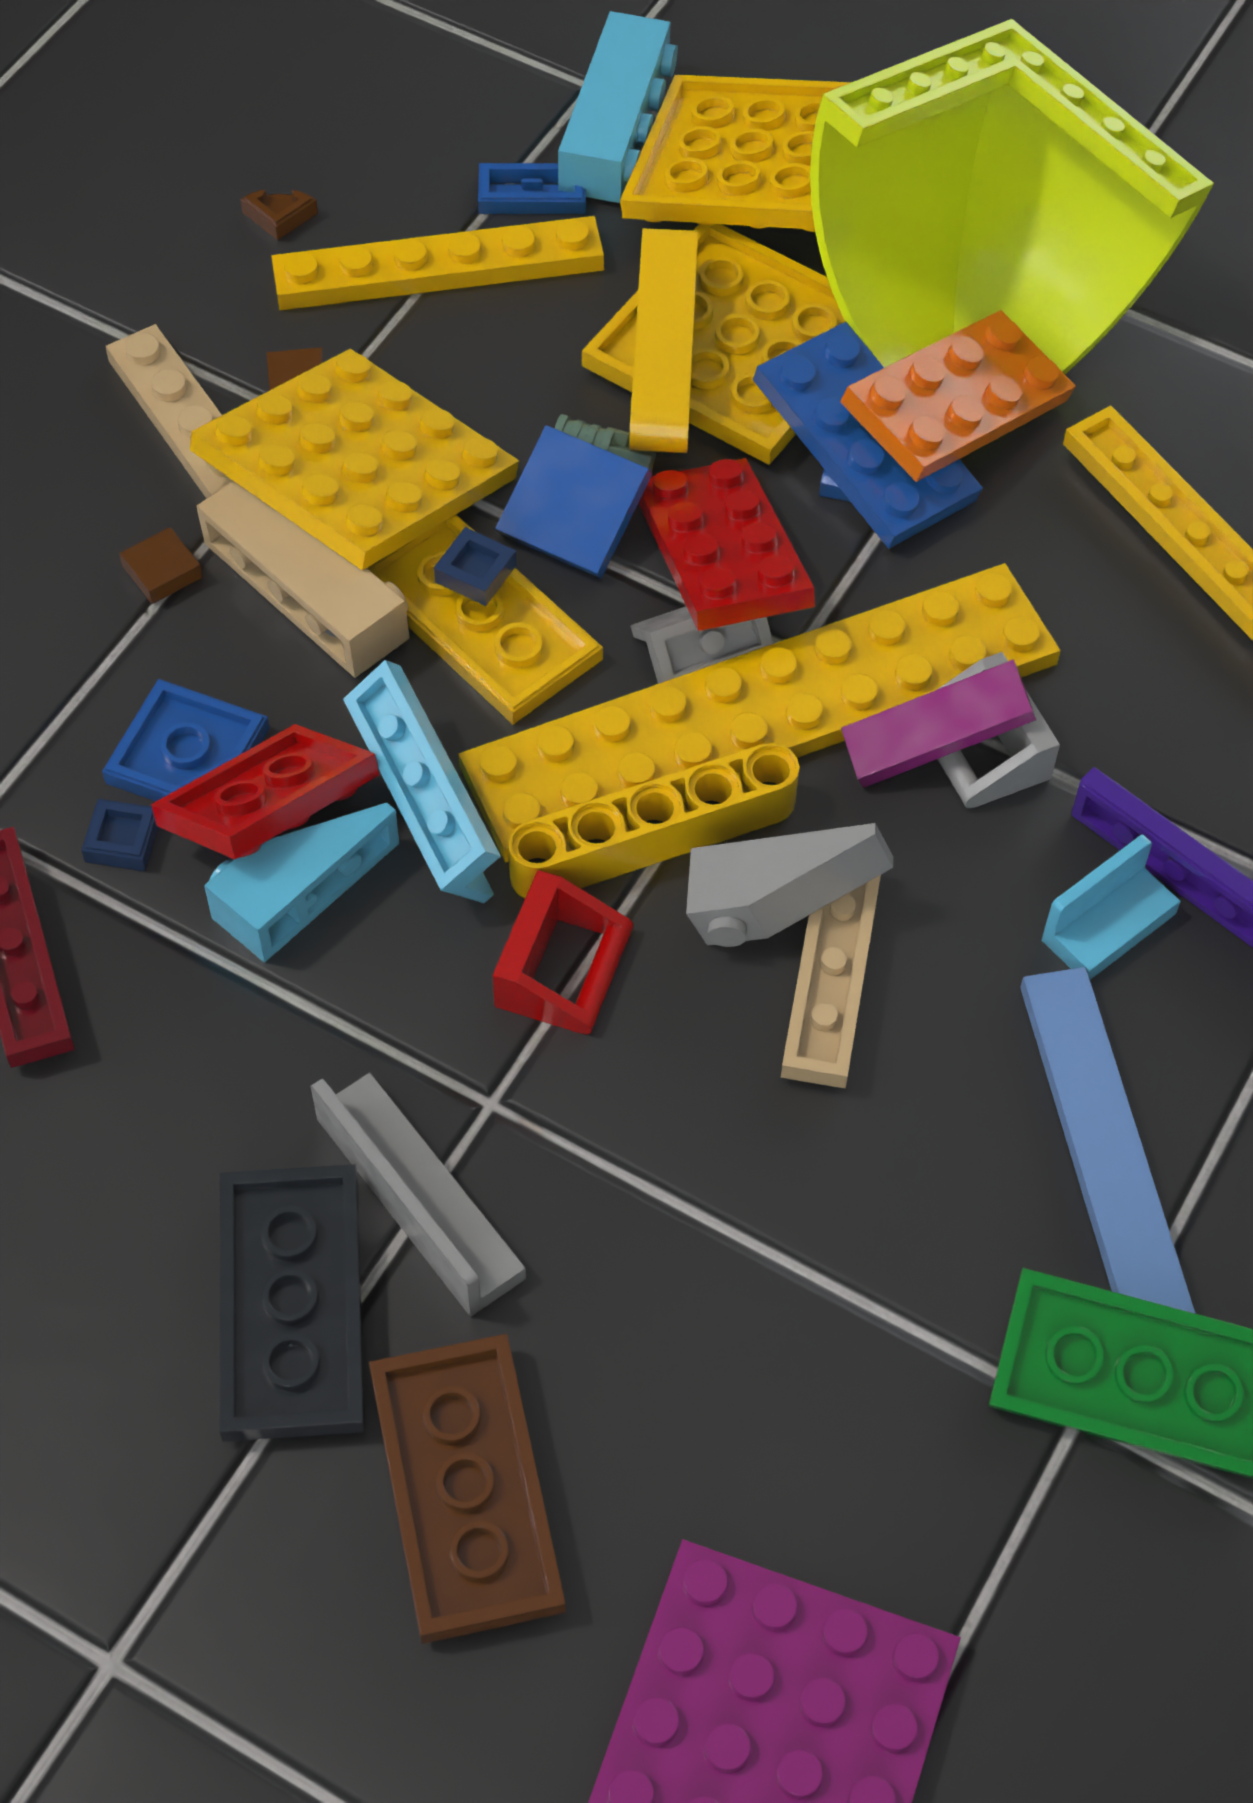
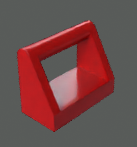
M537 870L492 975L494 1007L576 1033L590 1034L634 927L633 922L563 877ZM558 920L603 934L575 1004L534 980Z

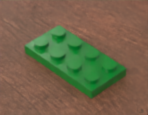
M1022 1268L988 1407L1253 1479V1329Z

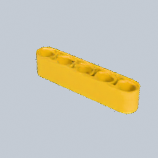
M642 229L630 415V451L687 453L698 231Z
M774 743L760 744L526 821L515 828L508 842L511 885L518 895L526 898L536 872L540 870L563 877L582 889L689 853L691 848L710 846L778 823L788 818L794 810L800 768L798 759L790 749L783 745ZM763 782H772L778 785H766ZM705 801H717L721 804L712 805L705 803ZM660 820L663 821V823L652 824L647 823L646 821ZM591 839L605 840L604 843L597 844L587 841ZM535 858L547 860L543 863L528 862L530 859Z

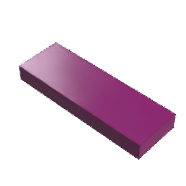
M1013 659L844 726L841 730L857 779L864 788L1036 721V717L1020 672Z

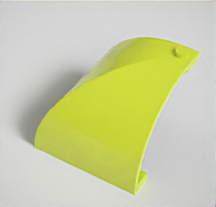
M1013 19L824 93L815 122L811 147V206L822 263L832 293L845 322L850 325L884 368L1002 310L1066 374L1103 339L1153 281L1188 231L1214 185L1205 175Z

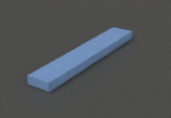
M1086 967L1023 977L1020 989L1112 1292L1195 1313Z

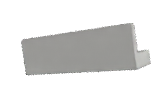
M371 1073L363 1076L337 1094L333 1092L324 1079H320L311 1085L318 1122L349 1162L356 1164L357 1172L470 1317L526 1279V1268Z

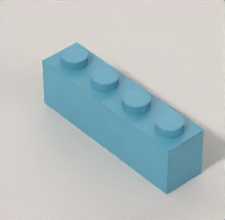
M609 12L558 150V191L575 192V186H581L583 189H586V197L620 203L621 196L641 153V150H639L640 146H644L653 126L654 116L652 111L659 112L663 103L666 90L664 76L672 77L675 71L678 47L677 45L670 44L671 22Z

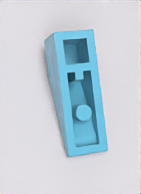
M388 803L377 805L272 838L263 843L257 852L249 856L224 861L212 873L209 882L204 885L212 919L265 963L400 844L396 810Z

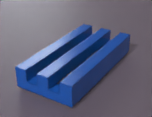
M479 163V214H586V189H583L581 186H575V192L558 191V185H543V183H558V163ZM490 183H521V185H504Z

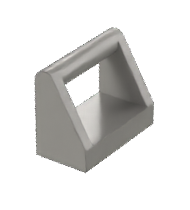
M1003 652L981 659L940 688L1008 662ZM1028 692L1027 695L1036 721L998 735L1010 754V759L980 779L975 775L961 750L938 759L966 808L978 807L1052 778L1060 744Z

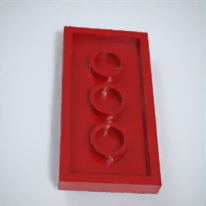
M746 458L718 460L708 466L683 471H663L650 478L639 501V505L698 631L815 607L814 586Z

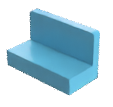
M1143 834L1057 897L1051 904L1041 941L1070 969L1086 967L1090 980L1177 913L1180 900L1145 868L1152 842Z

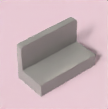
M686 606L631 625L633 637L647 643L658 684L774 644L767 617L698 631Z

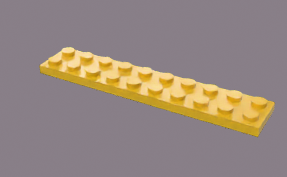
M1006 563L458 753L459 768L506 863L509 862L508 842L510 835L517 826L526 821L760 744L774 743L783 745L799 758L845 741L841 730L842 727L935 691L981 659L1003 652L1008 661L1014 659L1022 678L1057 665L1061 650Z

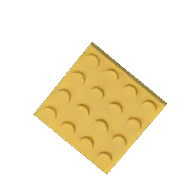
M674 75L621 196L622 218L641 219L648 222H692L700 225H744L757 229L767 227L795 228L815 232L810 186L811 147L815 122L823 94L851 82Z
M699 224L693 230L698 231L689 423L770 465L796 433L753 381L757 366L844 323L845 320L826 276L722 224ZM638 291L582 350V366L630 392H632Z
M352 349L346 350L191 431L190 440L191 452L362 571L516 479L519 465L518 459L498 447L493 441L486 439L453 417L449 412L442 410L412 390L407 384L400 382Z

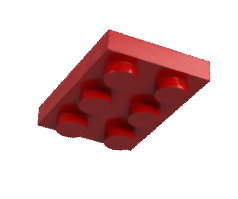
M294 724L152 803L151 806L158 827L232 859H237L257 852L263 843L283 831L303 825L312 814L329 804L351 797L355 794L357 788L379 776L375 753Z

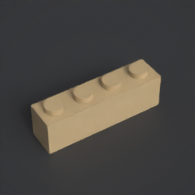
M232 481L197 505L205 545L354 678L410 639L406 615L408 603L396 585L389 581L383 583L368 568L362 571L236 482ZM329 629L337 637L330 636L325 631Z

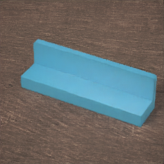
M384 660L343 700L369 751L375 753L378 769L440 890L485 903L494 893L483 871L501 855L401 666Z

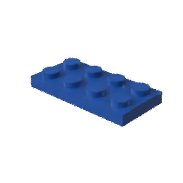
M844 322L757 366L753 381L882 542L890 549L977 501L983 487L960 459L916 482L840 403L847 386L884 368L850 325Z

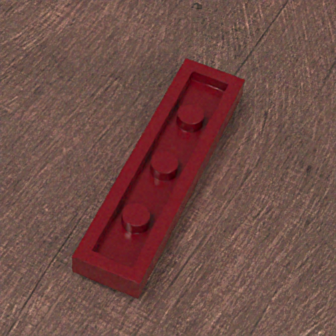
M14 826L0 830V1035L10 1068L75 1050Z

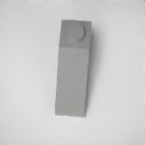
M876 823L691 848L686 914L707 946L734 947L741 945L745 941L766 939L892 869L893 855Z

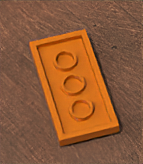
M1000 310L847 386L840 403L917 482L1067 402L1076 385Z

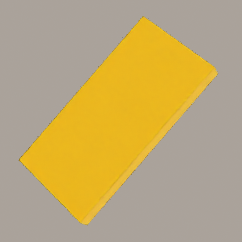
M454 515L369 566L368 569L383 583L386 581L392 582L403 593L408 603V611L406 612L408 627L514 725L603 660V647L516 568H514L487 606L435 583V565L465 527L473 530L460 517Z

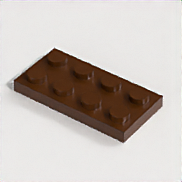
M507 1333L370 1361L369 1366L421 1643L425 1644L566 1613L564 1594Z

